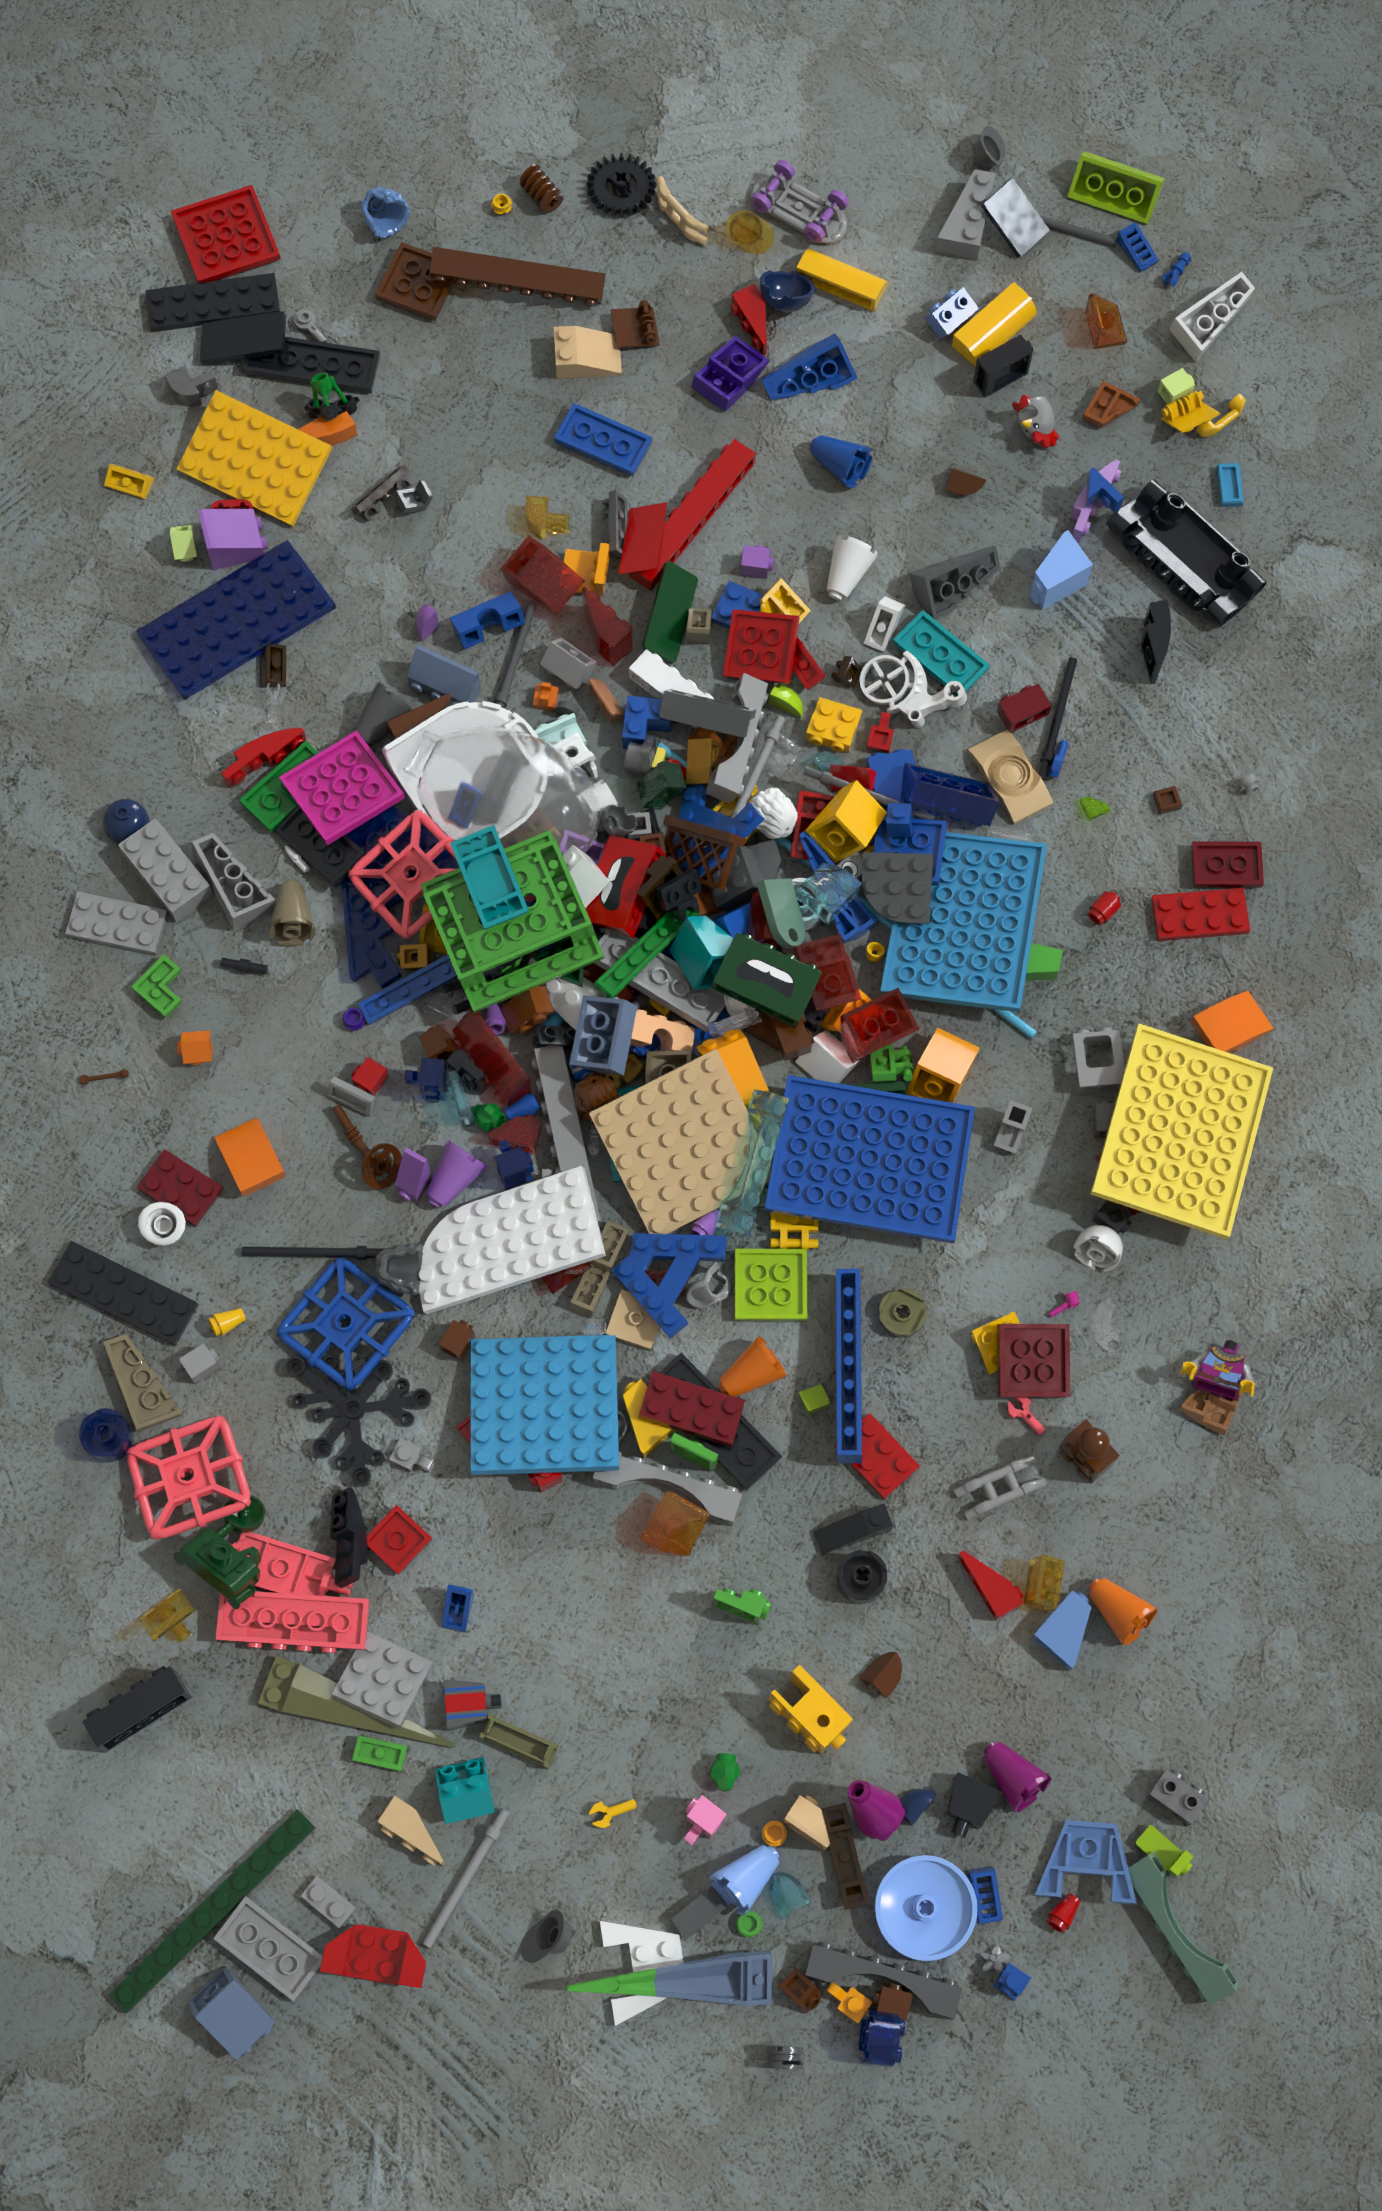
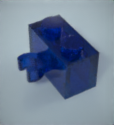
M421 1057L420 1072L405 1070V1084H418L422 1099L430 1103H438L439 1100L445 1101L448 1081L445 1059Z
M507 1139L499 1142L501 1154L495 1156V1162L505 1190L507 1191L532 1181L531 1172H534L529 1152L524 1153L522 1146L511 1150Z

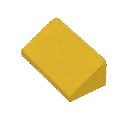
M109 464L104 486L146 499L154 477L115 464Z

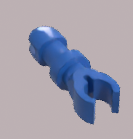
M1188 252L1182 253L1178 258V262L1174 263L1171 270L1162 277L1164 286H1167L1169 281L1172 287L1177 284L1178 277L1184 272V267L1191 261Z

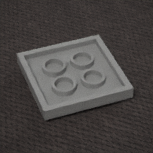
M367 1631L366 1650H355L332 1693V1698L400 1729L433 1662Z

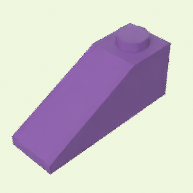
M406 1147L395 1187L399 1197L408 1202L413 1200L417 1203L431 1182L432 1177L427 1159Z

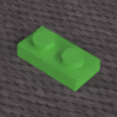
M358 1735L352 1761L402 1772L408 1747Z

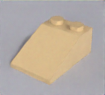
M579 326L554 327L557 379L622 376L620 348H617L615 334Z

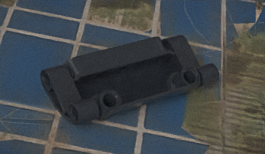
M1155 479L1151 480L1143 488L1136 500L1117 510L1106 523L1123 540V545L1130 554L1190 609L1201 611L1217 627L1223 626L1239 613L1267 583L1253 568H1250V560L1245 554L1240 552L1180 495L1169 494Z

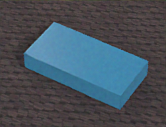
M1239 463L1217 464L1216 473L1220 507L1243 506Z

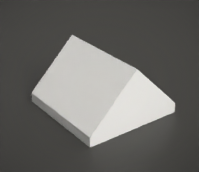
M825 1030L813 1037L814 1043L812 1044L811 1052L799 1056L795 1061L812 1079L840 1083L861 1062V1059L832 1033Z

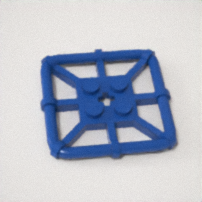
M340 1257L326 1268L309 1290L305 1289L302 1293L303 1297L282 1320L279 1328H277V1336L280 1337L284 1344L307 1360L309 1366L312 1368L316 1367L338 1385L348 1390H355V1387L364 1381L383 1357L386 1358L388 1356L389 1349L409 1327L415 1314L414 1310L405 1301L380 1284L377 1279L375 1280L351 1261ZM345 1269L369 1286L358 1301L346 1293ZM337 1271L339 1293L327 1305L316 1295ZM378 1293L399 1310L374 1314L365 1305L374 1294ZM310 1302L323 1310L313 1323L292 1325ZM348 1317L351 1318L350 1325L341 1328L340 1320L342 1318L344 1320L348 1319ZM402 1319L381 1345L367 1335L377 1322ZM316 1331L325 1340L312 1353L290 1335ZM363 1340L376 1351L353 1377L351 1353ZM332 1345H335L344 1352L346 1378L321 1360L322 1356Z

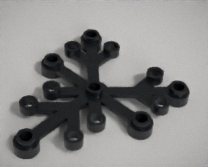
M327 1355L323 1361L326 1363L329 1359H333L335 1364L331 1367L336 1370L338 1367L337 1358L333 1355ZM293 1356L286 1362V1370L289 1375L303 1378L320 1391V1393L306 1395L303 1393L296 1394L293 1397V1404L296 1408L304 1409L308 1404L334 1401L340 1406L326 1409L317 1407L312 1411V1418L317 1423H323L328 1418L341 1417L326 1437H320L314 1441L313 1451L316 1456L320 1458L329 1457L333 1452V1443L350 1423L352 1442L344 1453L336 1458L335 1465L338 1470L346 1471L350 1467L351 1459L354 1457L355 1468L351 1473V1478L354 1484L359 1487L367 1486L372 1478L370 1470L365 1467L364 1455L375 1466L383 1464L385 1460L384 1454L380 1450L373 1449L362 1440L360 1419L363 1418L364 1414L387 1410L400 1420L402 1426L410 1427L414 1424V1416L411 1412L404 1411L401 1408L415 1406L417 1409H426L431 1404V1395L423 1388L415 1390L412 1396L400 1397L410 1390V1383L405 1378H399L396 1381L394 1389L385 1400L365 1403L380 1383L389 1380L393 1375V1368L386 1360H380L374 1367V1376L358 1396L356 1394V1387L355 1390H348L346 1388L347 1398L339 1393L338 1384L328 1376L327 1384L306 1369V1364L301 1357ZM295 1364L301 1365V1369L297 1372L292 1370ZM382 1368L388 1370V1373L384 1376L379 1374ZM401 1382H405L407 1384V1387L404 1390L398 1388V1385ZM424 1396L426 1397V1402L419 1404L417 1402L418 1398ZM299 1397L305 1399L302 1405L296 1404V1400ZM353 1406L358 1408L355 1414L349 1412V1409ZM319 1411L324 1413L321 1419L315 1418V1414ZM404 1416H411V1421L404 1423L402 1421ZM321 1445L328 1446V1450L324 1453L320 1452L319 1448ZM375 1454H380L381 1460L375 1462L372 1459ZM341 1459L347 1460V1464L344 1467H340L338 1462ZM359 1474H366V1479L359 1481L357 1479Z

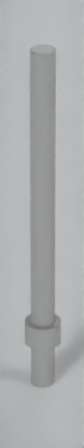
M777 716L772 728L767 731L763 748L731 815L732 818L746 806L768 756L781 736L779 732L784 724V717Z
M501 1808L492 1825H488L484 1832L486 1834L422 1942L427 1947H432L493 1841H497L502 1832L500 1830L510 1814L505 1809Z

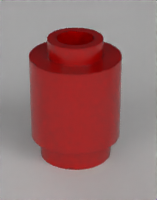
M1104 891L1089 907L1088 917L1097 925L1107 923L1121 908L1120 897L1112 891Z

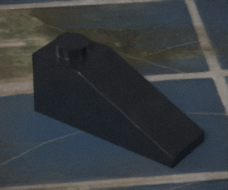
M885 1503L820 1528L814 1531V1535L821 1554L824 1555L890 1532L893 1525Z

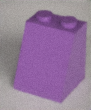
M253 509L198 510L213 570L265 558L264 550L268 548L265 536L260 537L259 530H263L260 516L255 517Z

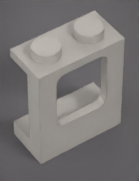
M1102 1028L1097 1032L1079 1030L1073 1033L1070 1045H1073L1077 1094L1119 1091L1125 1070L1120 1031L1113 1030L1112 1028ZM1111 1042L1114 1065L1089 1068L1086 1065L1084 1044Z

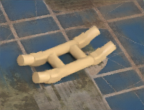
M662 176L657 177L658 189L655 193L660 210L664 214L666 213L688 240L705 246L708 238L695 230L705 234L709 226L699 222L698 219L690 215L671 195Z

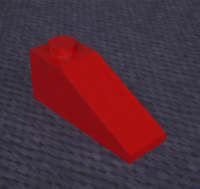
M962 1551L957 1556L995 1621L1022 1606L1024 1596L1017 1585L1013 1586L1010 1580L967 1552Z

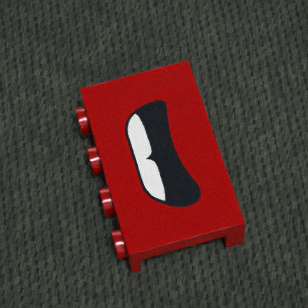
M612 835L609 836L597 866L610 882L585 908L592 925L620 931L625 937L634 938L645 910V905L636 892L649 880L650 877L646 871L652 863L661 855L666 857V854L657 845Z

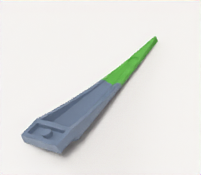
M740 1951L572 1984L565 1988L569 1992L656 1996L740 2006L772 2004V1953L770 1951L746 1953Z

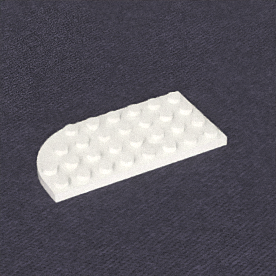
M579 1166L468 1203L442 1219L432 1230L423 1246V1261L419 1272V1294L423 1312L430 1314L606 1256L585 1168Z

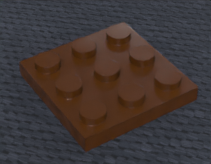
M401 242L375 296L379 301L436 321L455 281L447 280L446 283L435 282L434 278H430L429 273L432 253Z

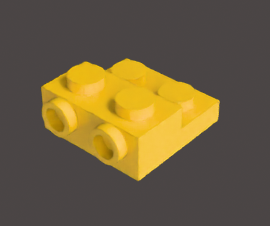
M819 697L806 732L805 740L816 746L824 745L830 747L836 752L849 753L862 710Z

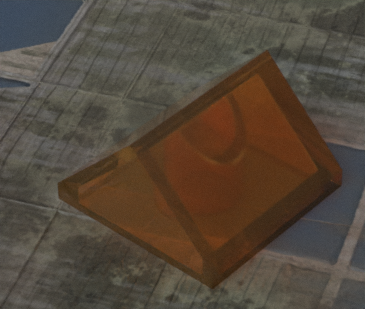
M1093 293L1090 294L1085 315L1094 349L1128 343L1118 305Z

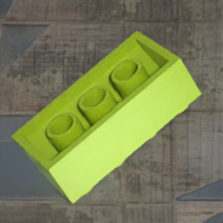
M1084 151L1080 156L1067 197L1148 224L1165 178Z

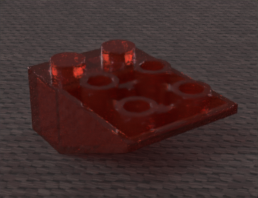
M529 535L500 568L508 583L556 615L585 582L583 578L546 546Z
M584 586L582 588L583 610L597 652L614 667L633 650L632 627L626 620H621L616 616V612L611 606L604 605L596 592L589 591Z

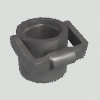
M647 735L643 744L629 743L625 756L624 771L651 777L652 763L657 751L655 735Z

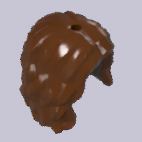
M588 1073L586 1077H583L576 1084L574 1089V1102L578 1113L581 1114L585 1121H591L592 1124L594 1123L589 1112L619 1098L612 1080L607 1078L605 1073Z

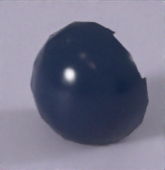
M769 270L760 277V290L763 299L769 306L780 312L789 313L801 310L809 303L815 292V285L806 276L797 273V271H791L790 273L783 271L772 272V270Z

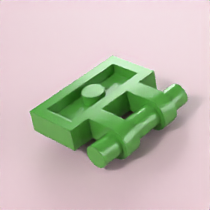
M893 1044L869 1046L873 1082L896 1080V1074H901L905 1081L913 1079L914 1066L911 1063L913 1057L908 1046H902L900 1050H893Z

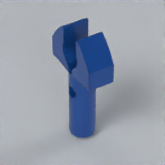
M1061 740L1050 776L1056 778L1059 776L1069 745L1066 740Z

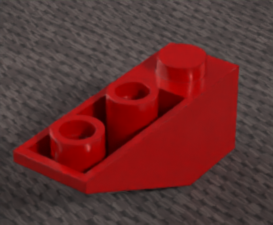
M753 284L732 294L730 309L735 317L738 316L743 331L751 336L754 348L756 350L759 349L761 354L765 356L767 347L765 300L756 285Z

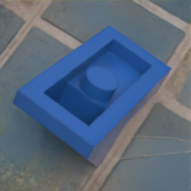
M1094 467L1091 468L1087 479L1086 507H1089L1100 498L1102 504L1115 513L1121 508L1124 496Z

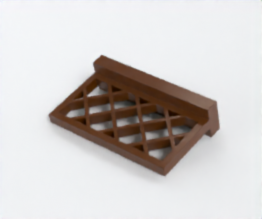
M666 815L664 824L669 825L664 840L666 858L671 856L678 863L679 866L677 868L682 871L680 865L685 861L688 862V869L697 870L703 865L705 873L699 877L700 883L724 890L738 846L744 847L746 838ZM676 832L679 835L680 841L677 844L673 845V839ZM694 838L696 846L689 850L687 843ZM710 843L712 851L706 855L704 847ZM683 847L685 854L678 859L676 851ZM728 847L727 855L722 860L720 852ZM699 852L701 859L694 864L692 856ZM715 856L717 864L710 869L708 861ZM719 870L720 878L718 883H715L713 874Z

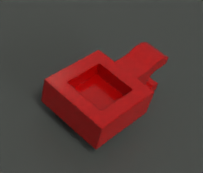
M882 712L879 726H871L867 743L868 750L889 753L894 730L888 729L890 713Z

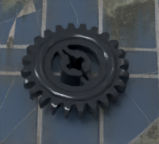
M622 152L620 153L619 160L612 153L610 162L604 156V165L597 161V169L591 167V174L587 175V194L591 197V202L596 203L597 209L603 208V213L611 211V216H615L616 213H619L620 217H623L624 213L631 216L632 211L639 213V208L645 209L647 208L646 203L652 202V197L655 195V188L657 187L655 174H652L651 167L646 168V161L639 165V156L633 162L631 153H629L626 160H624ZM631 178L637 184L636 191L631 189ZM608 181L612 184L613 194L620 198L610 195L606 190Z

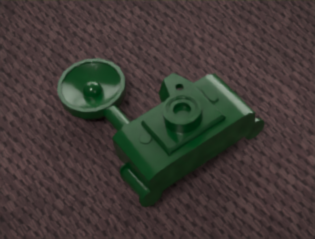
M250 1495L251 1503L249 1507L224 1517L226 1524L216 1532L205 1527L181 1547L179 1552L173 1554L174 1560L179 1565L185 1564L224 1595L234 1609H239L241 1603L255 1595L254 1585L260 1578L258 1565L261 1561L259 1550L254 1546L238 1551L223 1538L233 1530L247 1533L258 1529L262 1525L265 1518L264 1504L252 1495ZM229 1499L225 1506L233 1504L235 1501Z

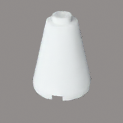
M843 535L837 536L835 540L826 588L829 597L837 601L847 599L878 555L876 550L874 553L870 551V545L849 536L847 540H843Z

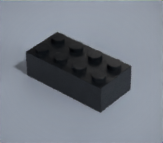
M171 1666L158 1668L152 1673L153 1677L147 1681L140 1680L130 1687L131 1691L123 1696L118 1694L108 1701L109 1705L101 1710L96 1708L86 1715L87 1719L82 1721L98 1749L105 1753L192 1698L179 1674Z

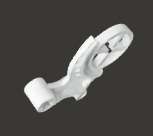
M908 651L903 653L904 657L901 660L890 655L877 656L863 667L860 674V687L868 700L878 705H889V708L886 710L887 713H903L910 719L915 728H921L924 725V717L928 714L950 706L960 707L967 700L963 685L957 681H951L946 684L942 691L933 696L927 693V678L920 662ZM882 661L895 662L901 666L887 675L888 680H892L905 672L904 686L897 695L888 681L885 682V686L892 695V698L876 699L869 695L883 685L881 680L876 681L867 688H865L864 684L865 676L872 666H874L881 679L885 678L877 664ZM907 661L912 664L914 669V683L910 682V675L905 666ZM908 688H912L909 695L902 702L898 703L897 705L894 704L904 697V695L908 691ZM955 691H957V693L959 694L956 697L952 695V693Z

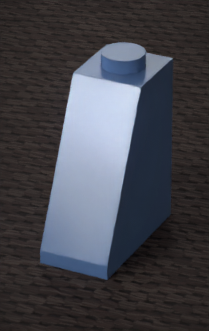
M1073 1590L1031 1637L1068 1671L1076 1664L1091 1611L1088 1598L1081 1592L1075 1593Z

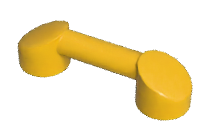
M1238 394L1228 404V407L1231 409L1228 414L1215 424L1212 421L1200 424L1196 432L1201 437H1211L1217 434L1222 428L1240 416L1246 399L1241 394Z

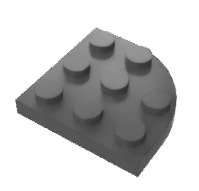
M863 852L862 884L864 893L872 907L883 917L897 923L930 925L933 854Z

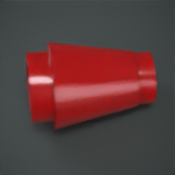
M1068 1893L1048 1913V1925L1059 1933L1069 1930L1081 1901L1075 1895Z

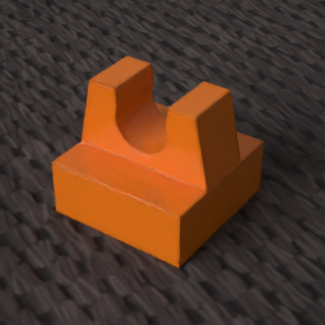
M542 682V685L536 684L533 708L555 711L559 687L552 686L551 683Z

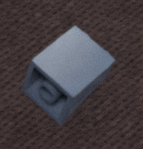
M227 1966L219 1971L188 2002L194 2017L235 2060L240 2056L247 2055L253 2048V2043L260 2037H265L275 2023L266 2009Z

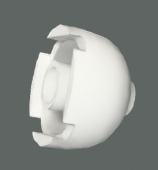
M1093 1225L1084 1229L1074 1244L1076 1258L1083 1265L1095 1270V1266L1103 1268L1104 1272L1114 1270L1122 1257L1123 1244L1121 1238L1114 1230L1107 1226Z

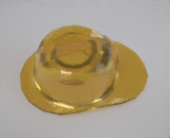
M739 210L728 218L726 233L728 238L753 254H761L771 248L774 242V231L765 220L747 210Z

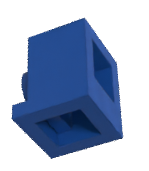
M1007 1963L993 1984V1987L1015 2001L1017 1996L1021 1995L1031 1977L1012 1964Z

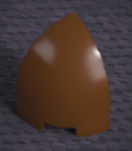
M953 467L946 490L960 495L974 494L984 486L986 479Z
M897 1652L882 1654L865 1669L859 1678L867 1686L872 1684L878 1690L880 1696L888 1698L901 1679L902 1663Z

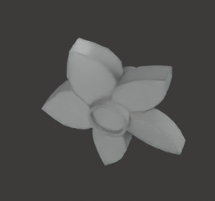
M997 1945L992 1949V1955L981 1953L983 1960L986 1961L982 1969L987 1971L994 1966L996 1972L1002 1973V1965L1008 1963L1011 1956L1001 1953Z

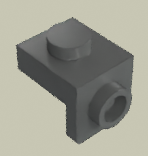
M419 480L415 488L397 490L394 495L403 514L426 510L433 498L432 492L425 480Z

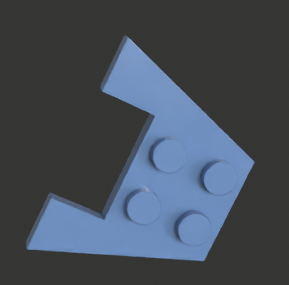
M1066 1820L1035 1895L1038 1897L1062 1899L1064 1873L1112 1877L1111 1903L1137 1905L1118 1825Z

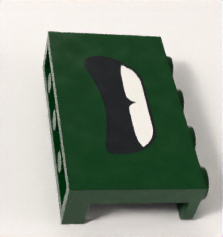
M736 932L711 988L797 1028L822 972L811 963L804 964L797 961V958L792 954H782L775 951L776 948L770 944H760L754 941L752 936Z

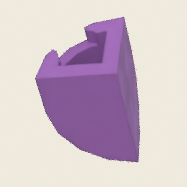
M427 604L421 606L416 618L417 633L422 641L439 628L437 611Z

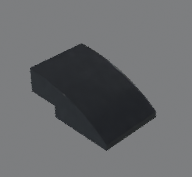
M1168 599L1151 602L1143 622L1145 631L1140 646L1151 684L1156 683L1170 642L1171 617Z

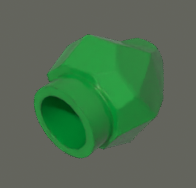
M494 1103L477 1104L472 1109V1115L475 1118L474 1122L484 1131L492 1129L499 1131L503 1127L506 1115Z
M719 1753L716 1754V1761L711 1765L710 1777L720 1791L727 1792L732 1789L734 1782L741 1772L739 1764L736 1762V1755Z

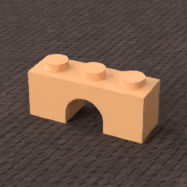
M637 1009L630 1042L631 1046L641 1048L652 1044L653 1034L655 1033L661 1042L660 1051L693 1050L695 1028L687 1026V1023L683 1021H668L665 1016L647 1015L646 1011Z

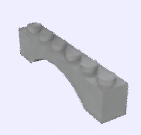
M743 673L735 683L730 702L757 709L755 718L749 722L747 736L745 738L738 737L733 756L719 764L710 775L706 794L729 804L736 797L739 798L744 790L742 781L749 771L747 762L751 759L754 752L752 743L758 736L757 724L760 723L764 714L761 709L769 695L766 693L768 683L746 673Z
M619 1452V1470L594 1472L593 1483L616 1490L638 1483H658L673 1487L694 1499L705 1511L709 1519L731 1526L734 1524L742 1499V1494L738 1493L739 1490L732 1486L725 1485L724 1488L715 1486V1482L712 1480L701 1478V1481L691 1478L692 1475L687 1472L678 1471L673 1473L668 1471V1467L655 1463L654 1466L644 1464L645 1460L639 1457L631 1456V1459L622 1457L621 1452Z

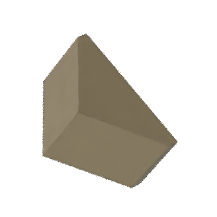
M689 608L687 643L709 644L712 610Z

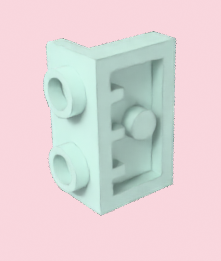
M574 713L562 715L556 721L550 724H542L534 730L544 748L546 762L551 761L553 758L550 748L574 733H579L586 745V740L576 722ZM569 749L566 751V753H569L575 749Z

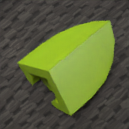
M778 683L777 687H774L770 693L769 704L802 718L804 710L799 695L791 688Z

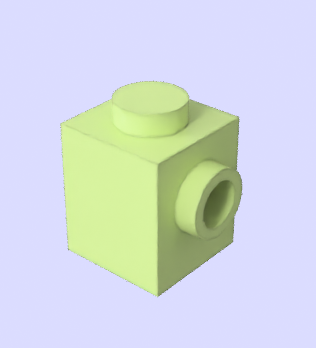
M1181 368L1160 381L1158 393L1167 404L1177 399L1181 400L1183 396L1186 397V395L1193 392L1194 380L1190 374H1187Z
M193 525L171 527L170 538L174 559H180V561L185 562L193 560V557H197Z

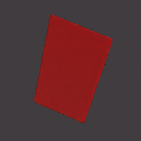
M667 502L631 508L629 510L618 574L657 568Z

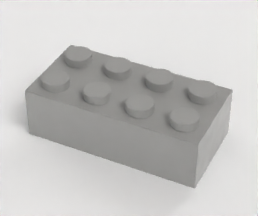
M156 818L118 844L123 857L175 922L214 896L210 885Z

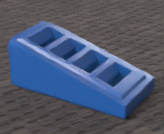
M1136 223L1118 232L1117 243L1140 272L1158 263L1157 256ZM1148 256L1146 260L1140 261L1141 258Z
M992 1866L967 1870L968 1878L977 1900V1924L1003 1920L995 1869ZM985 1876L989 1877V1880L977 1882L976 1879ZM991 1887V1891L978 1892L979 1888ZM993 1898L992 1902L980 1903V1899ZM995 1908V1912L982 1914L981 1910Z

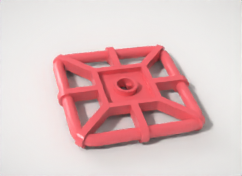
M415 810L414 813L407 816L384 838L382 836L378 839L379 843L353 866L352 870H349L348 875L354 886L371 904V909L374 912H378L390 927L404 939H409L433 919L430 910H428L411 925L413 903L424 894L420 884L455 870L439 869L432 862L444 850H448L456 859L450 842L454 840L451 836H446L422 810ZM422 823L439 841L426 854L419 847ZM412 825L411 842L398 854L390 844ZM385 849L394 858L383 869H364ZM410 869L413 871L417 869L416 875L413 878H407ZM385 878L391 886L377 898L361 879ZM396 893L404 899L402 925L385 907V904Z
M219 1415L179 1429L175 1427L170 1429L171 1432L128 1448L126 1452L128 1455L127 1464L135 1488L134 1497L139 1502L144 1523L151 1538L158 1540L159 1538H168L198 1526L203 1528L209 1522L243 1510L245 1507H249L251 1503L250 1490L242 1467L243 1459L238 1454L231 1428L226 1422L225 1417ZM210 1428L199 1447L184 1452L181 1438ZM221 1431L229 1457L210 1463L207 1452L218 1432ZM174 1441L177 1455L163 1460L144 1453L146 1450ZM137 1460L159 1468L162 1481L144 1487ZM232 1467L240 1494L216 1484L213 1472ZM186 1472L194 1474L189 1481L182 1480ZM166 1490L168 1502L155 1523L148 1497L151 1494ZM217 1493L235 1501V1503L203 1514L198 1498ZM192 1501L196 1517L164 1528L176 1506Z

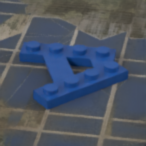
M704 784L685 786L679 819L729 832L747 838L765 819L751 802L734 818L706 808L707 786ZM676 832L673 845L680 841L679 835ZM694 838L687 843L689 850L696 846ZM710 843L704 848L706 855L712 851ZM683 847L676 851L678 859L685 854ZM728 847L720 852L722 860L727 855ZM699 852L692 856L694 864L701 859ZM715 856L708 861L710 869L717 864ZM687 861L680 865L683 872L689 868ZM703 865L697 869L699 877L705 873Z
M633 1233L630 1255L614 1267L612 1272L669 1339H671L689 1324L673 1304L698 1261L725 1262L728 1239L726 1236ZM652 1259L674 1260L659 1287H657L645 1273Z

